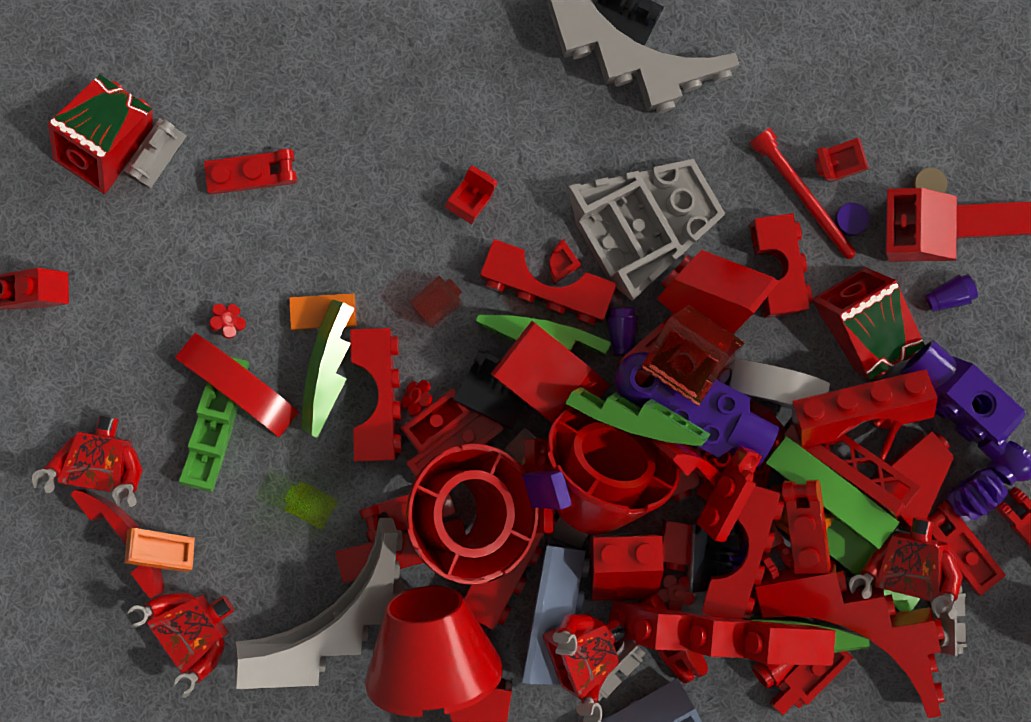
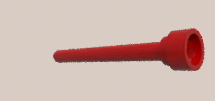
M771 128L762 132L749 143L756 153L760 152L763 157L767 155L846 259H852L856 254L855 249L777 148L779 144L776 141L778 137Z

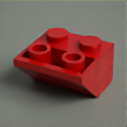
M925 188L887 189L886 253L888 262L956 261L957 196Z

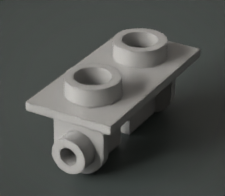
M159 118L124 171L152 188L187 135L176 129L167 120Z
M962 586L960 587L958 599L953 602L958 610L957 616H965L966 593L962 592ZM931 606V612H932V615H933V619H938L937 616L935 615V613L933 612L932 606ZM944 607L939 617L945 639H939L940 653L957 656L958 654H963V647H967L965 623L957 622V617L950 619L947 613L949 607Z
M623 637L613 644L619 659L618 666L605 679L599 691L598 701L603 697L607 698L622 682L615 674L618 670L628 676L643 661L642 657L646 653L633 640Z

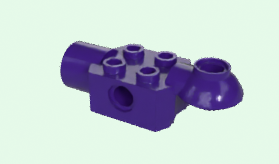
M935 340L926 343L925 347L918 350L910 358L900 373L903 375L924 369L927 370L938 397L935 413L941 418H949L957 425L955 428L956 432L965 440L970 442L973 440L978 443L977 447L991 459V463L987 467L997 474L1003 483L1012 486L1015 481L1031 480V454L1016 442L1005 441L1020 425L1021 420L1025 417V410L973 363L951 356Z
M639 352L626 357L620 363L616 371L615 383L616 389L622 397L639 407H643L647 401L653 399L710 433L708 440L702 446H688L712 459L719 458L726 452L733 456L739 446L753 449L762 456L756 468L762 464L778 435L779 427L750 412V397L708 375L703 393V401H701V404H697L690 397L684 396L683 392L679 389L675 390L672 387L673 384L665 383L661 377L653 375L651 369L649 371L644 369L643 366L647 364V361L658 356L647 352ZM664 364V365H662V366H660V367L654 368V369H659V368L665 366L666 364ZM639 370L649 372L652 376L651 386L648 388L638 386L635 382L636 372ZM697 377V379H696V381H695V384H694L693 393H694V391H695V386H696L698 377Z

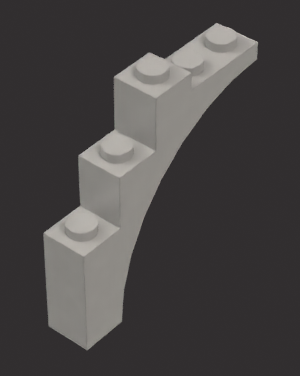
M546 0L564 58L573 56V59H580L592 53L591 50L594 49L606 85L615 83L616 87L634 81L633 77L636 76L647 112L656 109L657 114L676 108L675 103L682 97L680 88H683L684 92H689L702 86L701 82L712 78L714 83L727 80L732 77V72L740 65L736 53L711 58H686L661 53L641 45L617 30L597 10L591 0Z
M379 518L375 542L365 566L349 589L333 605L312 620L289 631L261 639L236 641V689L319 686V672H325L326 668L325 656L361 655L362 641H367L368 625L381 624L389 601L396 595L407 591L404 589L401 578H399L400 566L399 561H396V551H401L402 532L396 529L393 518Z

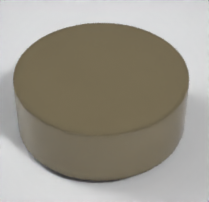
M925 168L914 177L912 188H925L945 193L947 178L937 168Z

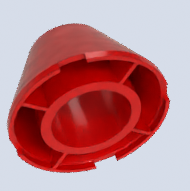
M573 407L565 410L556 418L548 434L547 452L550 471H562L572 502L571 506L556 510L568 525L586 534H609L665 504L673 495L678 485L680 470L670 463L653 445L654 439L632 434L600 422Z
M465 444L441 452L422 468L409 493L406 522L409 537L416 553L432 571L454 582L482 584L502 574H507L521 562L530 549L538 525V508L531 507L522 476L526 474L523 467L509 454L495 447L481 444ZM459 483H463L469 488L475 498L477 514L471 531L463 539L455 543L444 528L442 508L452 488Z
M444 586L417 587L396 595L386 606L365 677L366 692L369 699L377 707L397 715L423 717L422 710L444 708V714L470 707L492 693L502 678V661L458 591Z

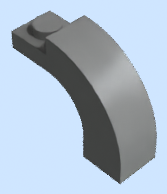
M723 359L731 365L728 370L716 363H712L710 377L750 398L775 403L792 409L793 400L827 393L830 383L808 374L735 359V361Z

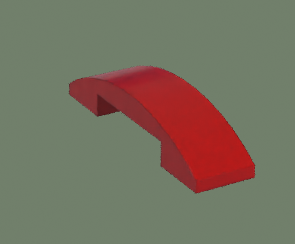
M196 332L175 356L178 362L199 378L204 379L278 438H280L299 414L297 409L264 382Z
M654 439L653 445L670 463L686 476H689L694 470L703 480V483L695 492L706 504L722 474L687 445Z
M75 490L70 494L89 520H98L105 517L125 545L127 530L130 528L140 529L128 514L105 497L88 490ZM139 565L131 572V575L150 599L159 597L164 593L160 568Z
M462 519L443 523L447 534L455 543L466 536ZM409 533L402 534L401 551H396V561H399L400 569L424 563L416 553ZM374 542L335 551L343 583L355 581L367 562Z

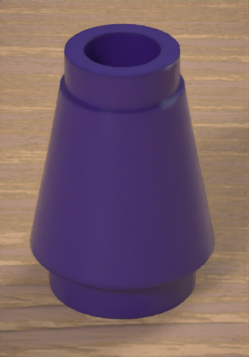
M958 274L926 294L925 298L931 311L935 312L972 304V300L978 298V291L969 274L963 276Z
M635 307L609 308V316L606 319L614 354H627L633 349L638 322V315H635Z

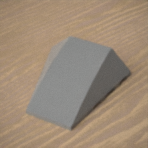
M694 159L653 167V169L647 171H634L626 173L624 176L610 179L608 177L597 179L587 184L580 185L579 183L568 186L577 227L607 280L617 283L616 288L630 300L635 299L725 215L724 210Z

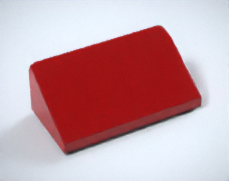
M453 388L401 427L420 454L473 415L469 408L453 401L457 394Z

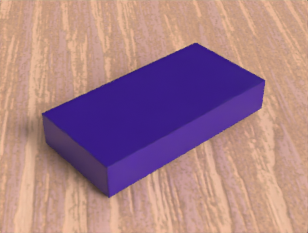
M532 471L522 475L532 508L561 510L571 506L572 502L562 471Z

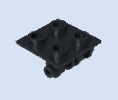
M597 0L595 3L597 10L617 30L644 46L664 9V6L652 0Z
M479 350L475 356L474 364L453 401L512 430L526 403L491 375V372L501 360L489 354L490 351L488 350L485 352Z
M734 524L724 542L715 541L699 525H692V533L689 539L691 559L687 573L689 593L707 591L711 576L730 573L736 568L728 566H739L741 564L740 561L728 560V555L742 556L740 551L729 550V548L742 549L743 532H740V525Z

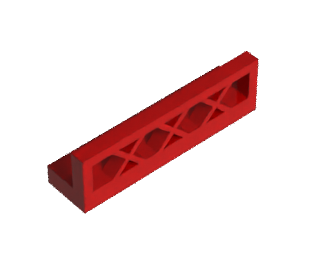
M791 424L784 433V437L787 436L801 447L795 426ZM845 434L835 441L803 448L895 519H898L921 489V486ZM844 443L850 448L852 459H840L830 452L829 445ZM855 452L863 458H855ZM871 462L878 467L879 479H869L857 470L856 464ZM882 470L891 477L883 478ZM900 482L909 488V491L902 500H899L885 490L884 484Z

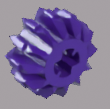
M990 468L977 470L974 474L969 475L964 480H961L959 484L952 487V490L947 495V499L957 516H960L964 521L977 520L980 516L986 515L987 512L995 509L998 504L1003 502L1008 491L997 474Z

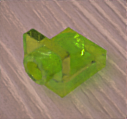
M300 482L298 486L293 484L284 498L287 506L284 511L294 514L322 530L339 500L307 482Z

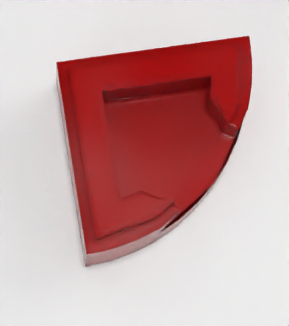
M562 239L555 246L550 257L549 271L554 284L581 267L565 240Z

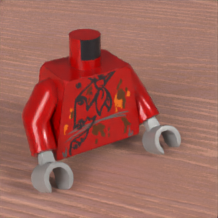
M99 415L95 434L78 432L75 437H71L55 453L44 469L38 470L32 475L33 487L37 488L40 482L47 481L44 485L45 493H51L55 488L54 479L58 478V483L110 492L117 507L120 506V501L127 497L129 506L133 507L137 503L133 492L137 490L143 468L136 450L131 447V441L115 438L119 419Z
M913 517L911 534L900 533L887 539L881 549H877L871 555L862 569L861 575L851 578L849 588L853 594L858 586L865 585L862 597L863 599H868L872 596L870 583L876 582L875 587L932 601V610L937 618L940 617V612L944 607H949L948 616L950 619H954L958 615V610L953 602L958 599L963 575L954 554L950 552L949 544L931 539L934 521Z
M186 592L162 595L145 603L144 607L139 605L133 606L126 611L125 615L133 611L139 613L140 621L131 625L130 627L137 628L145 622L148 624L181 672V675L175 679L172 688L179 682L188 684L189 689L181 696L185 698L190 695L195 683H200L217 667L225 648L223 638L228 634V630L221 621L235 610L232 603L224 595L212 604H209L203 595L194 597Z
M567 614L563 617L559 627L546 632L542 636L561 687L578 699H581V703L576 706V710L580 716H584L583 722H601L602 708L598 703L599 691L608 674L618 666L619 659L613 644L625 636V630L616 619L611 620L605 625V623L588 614Z

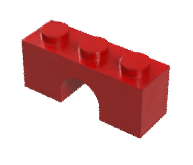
M794 213L755 218L749 224L754 256L763 254L773 255L782 265V276L778 280L779 283L762 303L764 317L772 318L804 313L809 310V304H812V291L810 285H805L803 272L807 271V261L805 254L800 253L798 241H801L802 238L800 223L798 221L795 222Z

